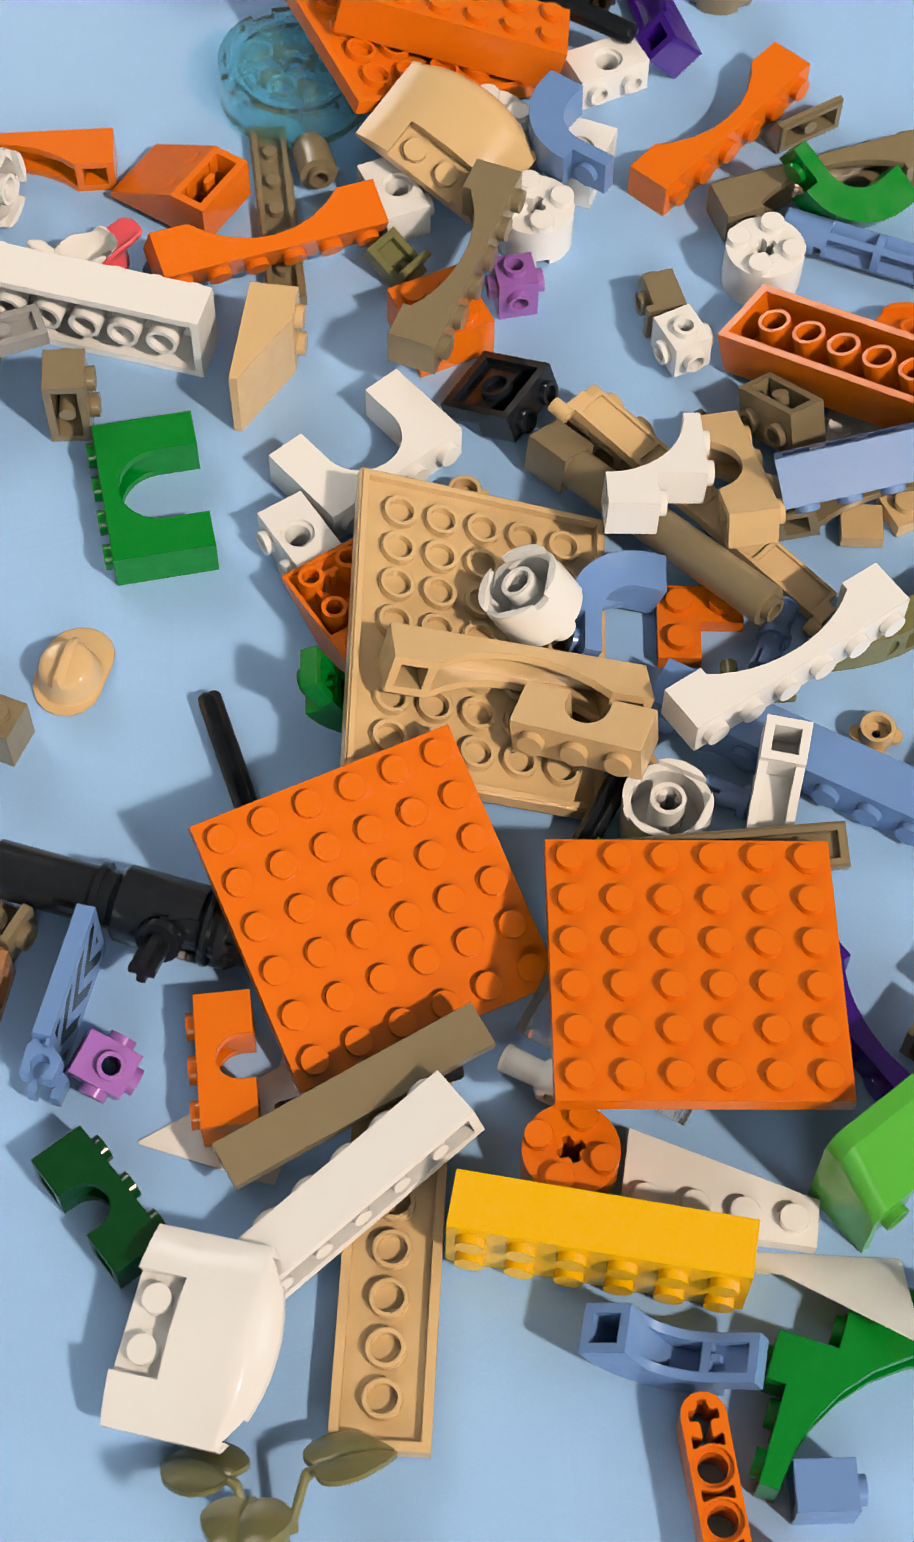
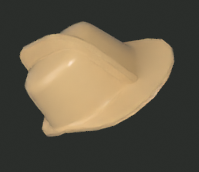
M75 628L55 637L41 655L34 677L33 691L36 701L45 711L56 716H73L85 712L94 705L102 692L114 663L115 650L112 641L104 633L93 628Z

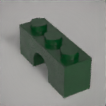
M79 1125L32 1158L31 1163L37 1178L64 1214L80 1203L91 1200L103 1202L110 1207L106 1220L87 1234V1238L95 1256L119 1288L122 1289L142 1274V1269L139 1265L159 1224L166 1223L154 1208L149 1212L144 1210L137 1200L142 1194L126 1171L120 1175L115 1172L109 1164L114 1159L113 1155L104 1141L98 1135L90 1139Z

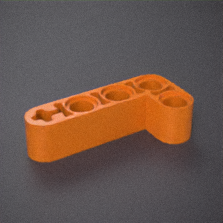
M699 1391L690 1394L681 1406L676 1421V1435L696 1542H752L728 1415L724 1403L710 1392ZM694 1413H701L703 1421L710 1422L706 1433L707 1444L700 1446L703 1438L699 1422L692 1421ZM704 1463H712L722 1470L724 1480L718 1484H709L699 1476L697 1468ZM716 1515L727 1518L734 1527V1534L727 1538H720L714 1535L708 1527L707 1520Z

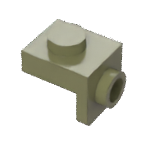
M394 227L362 254L390 287L422 277L428 271L424 267V263L432 255L428 249H425L418 255Z

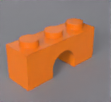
M250 989L193 994V1012L185 1013L187 1042L195 1041L196 1056L187 1057L190 1086L198 1085V1101H190L192 1131L201 1130L205 1147L212 1146V1143L261 1117L260 1095L256 1077L232 1078L221 1072L223 1065L231 1057L238 1054L257 1052L254 1010Z

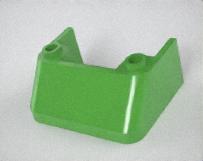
M914 1073L845 1126L828 1143L808 1191L810 1197L820 1200V1208L861 1253L869 1247L875 1232L881 1226L890 1231L910 1212L905 1204L914 1192Z

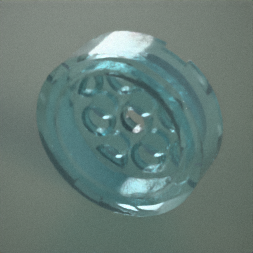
M289 6L271 8L270 15L255 20L250 15L237 23L224 37L218 52L220 103L228 120L248 137L249 133L257 135V141L281 147L280 141H284L289 144V148H293L294 141L299 135L305 132H316L330 143L352 131L363 119L365 114L354 113ZM293 63H298L302 65L300 67H294L292 69V72L289 71V66H291Z

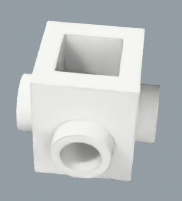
M686 304L653 317L650 344L658 363L665 365L673 378L688 372H696L709 364L711 348L714 344V335L710 326L706 322L702 323L690 304Z

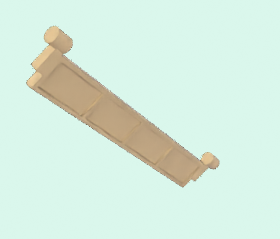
M601 389L592 396H589L583 390L567 404L557 397L547 408L563 424L573 416L632 468L649 464L670 450ZM714 486L706 487L703 504L674 503L728 551L782 588L783 596L794 599L800 607L798 612L809 620L801 630L810 638L817 634L824 627L823 624L834 614L836 608L830 602L838 593L779 542L733 549L727 548L717 524L719 491Z

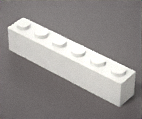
M437 1070L429 1078L417 1081L409 1089L407 1096L391 1110L378 1114L371 1121L369 1128L352 1143L349 1142L340 1146L332 1154L330 1161L314 1175L301 1179L294 1186L291 1194L275 1208L263 1211L254 1220L253 1226L237 1240L274 1247L277 1250L280 1261H275L280 1277V1284L285 1288V1299H287L483 1132L485 1128L474 1110Z

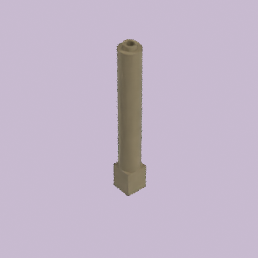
M558 419L529 435L524 468L558 493L569 489L601 513L605 472L615 471L592 454L593 443ZM668 507L666 516H659L656 534H631L656 553L666 555L667 561L756 625L762 624L765 621H773L784 606L782 588Z

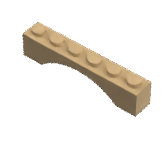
M390 622L378 655L383 691L415 697L429 698L441 692L472 687H490L522 692L527 680L571 690L572 711L591 722L604 718L608 714L614 700L650 709L655 701L646 665Z

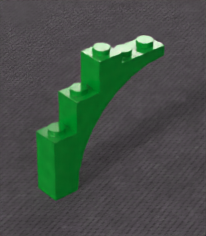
M909 1287L914 1307V1289ZM849 1308L845 1317L836 1314L828 1340L830 1345L779 1329L774 1344H768L763 1390H760V1392L780 1399L770 1397L762 1428L771 1430L766 1449L757 1446L752 1459L748 1477L757 1480L753 1497L771 1503L774 1502L794 1454L807 1434L835 1405L870 1383L904 1370L914 1369V1341Z

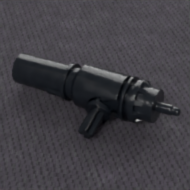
M7 839L0 841V899L20 905L25 903L34 909L70 919L73 916L77 903L95 907L100 927L107 929L112 941L138 948L128 966V972L136 974V981L145 983L148 977L154 979L162 963L172 961L175 958L191 963L197 961L198 966L201 967L207 966L211 959L212 968L220 970L234 966L246 968L211 885L139 865H131L127 869L120 871L116 870V865L113 862L105 861L102 865Z

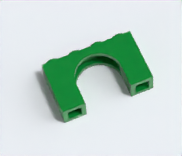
M191 410L91 426L94 443L86 444L90 469L98 468L99 476L91 477L95 502L103 501L105 509L96 511L100 535H109L110 544L102 545L106 571L115 569L118 586L219 570L210 510L165 518H153L136 513L124 503L128 493L138 483L147 478L200 469Z

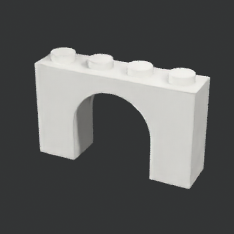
M397 368L365 389L366 416L390 437L399 448L391 460L379 467L373 468V470L426 481L430 475L443 466L448 467L452 465L459 455L462 454V428ZM301 433L268 455L271 481L287 497L301 491L338 540L346 534L354 533L356 483L359 470H350L334 464Z

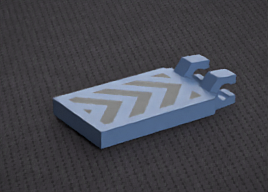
M76 904L32 1029L33 1039L26 1045L19 1075L21 1081L28 1082L26 1094L29 1100L38 1102L41 1095L40 1087L44 1083L46 1087L54 1088L49 1096L51 1104L61 1107L71 1086L64 1070L106 952V945L97 911L93 906Z

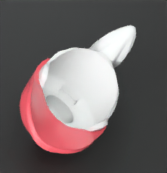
M121 218L107 227L97 226L91 232L70 235L56 248L38 239L29 240L26 242V245L31 249H41L49 253L73 258L78 257L91 262L129 269L130 258L127 249L139 239L142 229L134 220Z

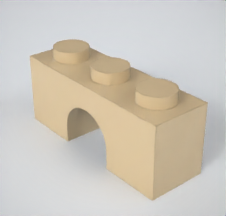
M527 680L509 719L511 744L514 750L521 751L530 756H543L563 761L572 766H584L605 771L617 777H630L638 780L643 779L659 740L658 710L614 700L608 714L604 718L592 723H582L572 718L571 690Z

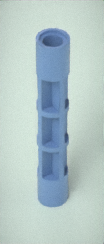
M790 207L788 209L785 221L800 232L806 244L807 254L820 253V258L914 285V243Z

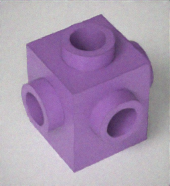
M531 252L498 256L491 274L485 275L487 297L494 301L498 320L535 315L538 312L539 292L545 290L542 268H535Z
M91 1028L86 1031L64 1073L81 1082L78 1089L79 1092L104 1104L107 1097L112 1100H120L123 1093L131 1096L144 1073V1070L138 1067L143 1056L133 1051L137 1043L123 1034L111 1030L109 1035L106 1036ZM105 1058L109 1059L113 1064V1071L110 1075H106L101 1067Z

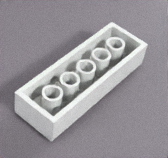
M0 241V313L37 303L48 331L50 344L71 349L85 348V352L204 378L219 342L212 287Z

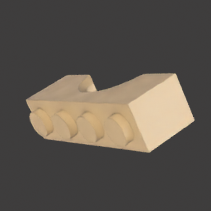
M737 410L701 415L702 428L710 433V451L707 460L714 461L715 477L730 483L720 488L718 494L717 524L727 548L733 549L779 542L780 524H784L786 521L785 505L783 499L776 498L774 494L772 475L770 473L765 474L761 451L759 449L754 450L750 427L743 425Z

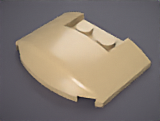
M416 61L409 65L355 133L356 137L471 226L470 217L462 215L463 185L476 159L518 171L529 170L537 160L535 151L531 150L527 135L520 123L489 91L453 70L435 65H426Z

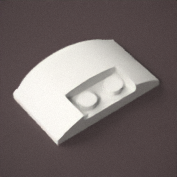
M159 1224L139 1265L142 1269V1274L113 1369L108 1368L101 1409L100 1425L102 1427L219 1455L229 1446L222 1441L243 1420L247 1423L249 1422L266 1392L279 1356L283 1338L286 1300L285 1288L280 1284V1277L275 1261L280 1260L274 1247Z

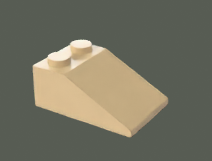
M258 282L249 283L228 377L235 431H243L296 372L299 355L306 356L308 332L302 331L306 322V305L300 304L299 287Z

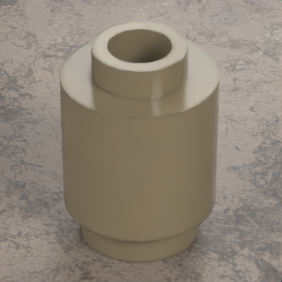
M305 132L299 135L293 144L292 157L301 183L309 189H322L329 186L336 179L338 170L328 141L316 132Z

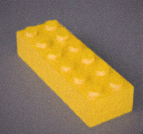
M456 1169L446 1223L445 1260L454 1261V1265L465 1270L479 1271L486 1266L503 1269L506 1275L517 1279H530L533 1275L553 1278L556 1284L565 1287L578 1288L585 1283L603 1286V1290L612 1295L630 1296L633 1292L653 1295L654 1300L664 1304L678 1305L682 1304L683 1300L702 1303L705 1309L712 1312L731 1313L734 1309H743L754 1278L760 1219Z

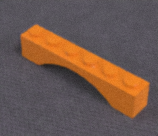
M777 42L771 44L751 62L747 93L732 114L714 128L697 136L676 142L653 145L630 165L627 193L661 216H664L674 206L682 205L691 191L699 184L704 185L707 183L715 170L723 163L728 164L731 162L739 149L747 142L752 143L755 141L763 128L771 121L776 122L779 120L787 107L794 101L799 102L806 95L810 85L808 76L811 63Z
M113 128L0 133V147L19 152L24 160L27 174L44 176L59 181L77 191L113 190L117 185V151Z
M370 179L337 187L328 201L312 217L294 228L274 235L255 238L226 237L184 224L149 233L143 250L152 274L189 283L209 281L210 284H219L231 279L234 274L247 271L249 275H255L270 268V265L282 262L287 266L295 265L304 261L307 256L321 253L322 256H331L343 250L344 247L357 244L358 247L370 246L381 237L389 221L374 180Z

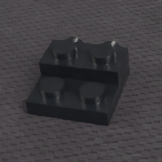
M483 351L440 405L450 418L477 423L482 436L516 443L523 433L529 434L534 430L539 412L545 405L549 406L558 397V385L550 363Z

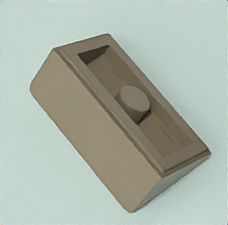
M839 95L778 122L762 134V139L775 154H778L805 140L808 141L837 128L844 98Z

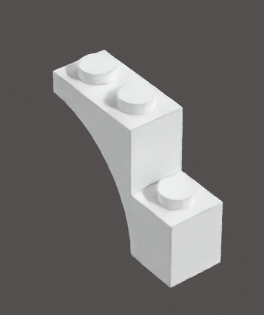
M683 413L678 440L668 452L657 460L629 470L605 472L601 499L604 534H656L659 516H666L668 503H704L706 487L713 486L715 465L713 460H707L710 451V433L708 430H703L700 413Z

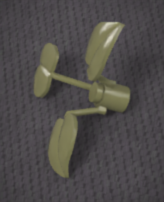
M343 1431L321 1436L312 1441L303 1450V1461L309 1467L301 1472L291 1508L277 1498L263 1497L257 1499L255 1496H250L246 1499L241 1482L236 1477L250 1468V1459L241 1448L227 1442L224 1443L229 1446L220 1455L190 1447L179 1449L160 1463V1475L163 1485L168 1490L184 1497L211 1495L220 1491L225 1485L233 1491L235 1496L220 1498L209 1504L202 1511L200 1526L207 1542H290V1535L299 1532V1515L308 1484L313 1478L316 1477L318 1483L327 1487L352 1484L386 1467L397 1459L398 1456L391 1446L361 1433Z

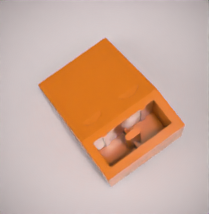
M155 144L116 185L110 194L111 197L171 227L189 224L203 231L216 234L251 195L248 161L217 146Z
M353 538L281 576L285 587L318 646L343 672L346 669Z

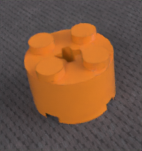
M554 1105L539 1112L525 1127L521 1146L520 1178L522 1180L610 1194L617 1179L621 1157V1144L618 1133L610 1120L597 1109H554ZM571 1159H577L578 1162L572 1163Z

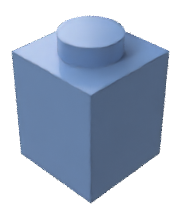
M856 1457L802 1458L791 1461L786 1472L791 1525L854 1523L860 1515L862 1507L868 1505L867 1478L865 1474H858Z

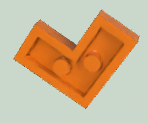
M667 585V592L655 607L657 667H664L668 659L671 658L691 668H700L702 662L701 631L742 632L743 615L703 586Z

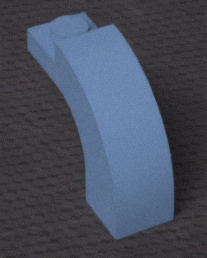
M550 70L534 89L529 103L528 141L531 150L535 151L537 157L535 164L546 176L556 179L564 185L570 178H573L581 184L604 194L613 184L614 156L579 139L569 131L572 124L582 115L583 85Z
M623 550L600 556L589 563L576 578V581L582 588L583 599L580 612L575 619V631L565 640V651L595 657L601 654L602 611L623 608L651 614L667 592L666 555L640 550Z
M586 1303L578 1353L594 1365L612 1374L638 1383L685 1393L702 1391L710 1392L716 1396H724L725 1389L763 1390L769 1339L761 1332H703L674 1327L649 1317L633 1303Z

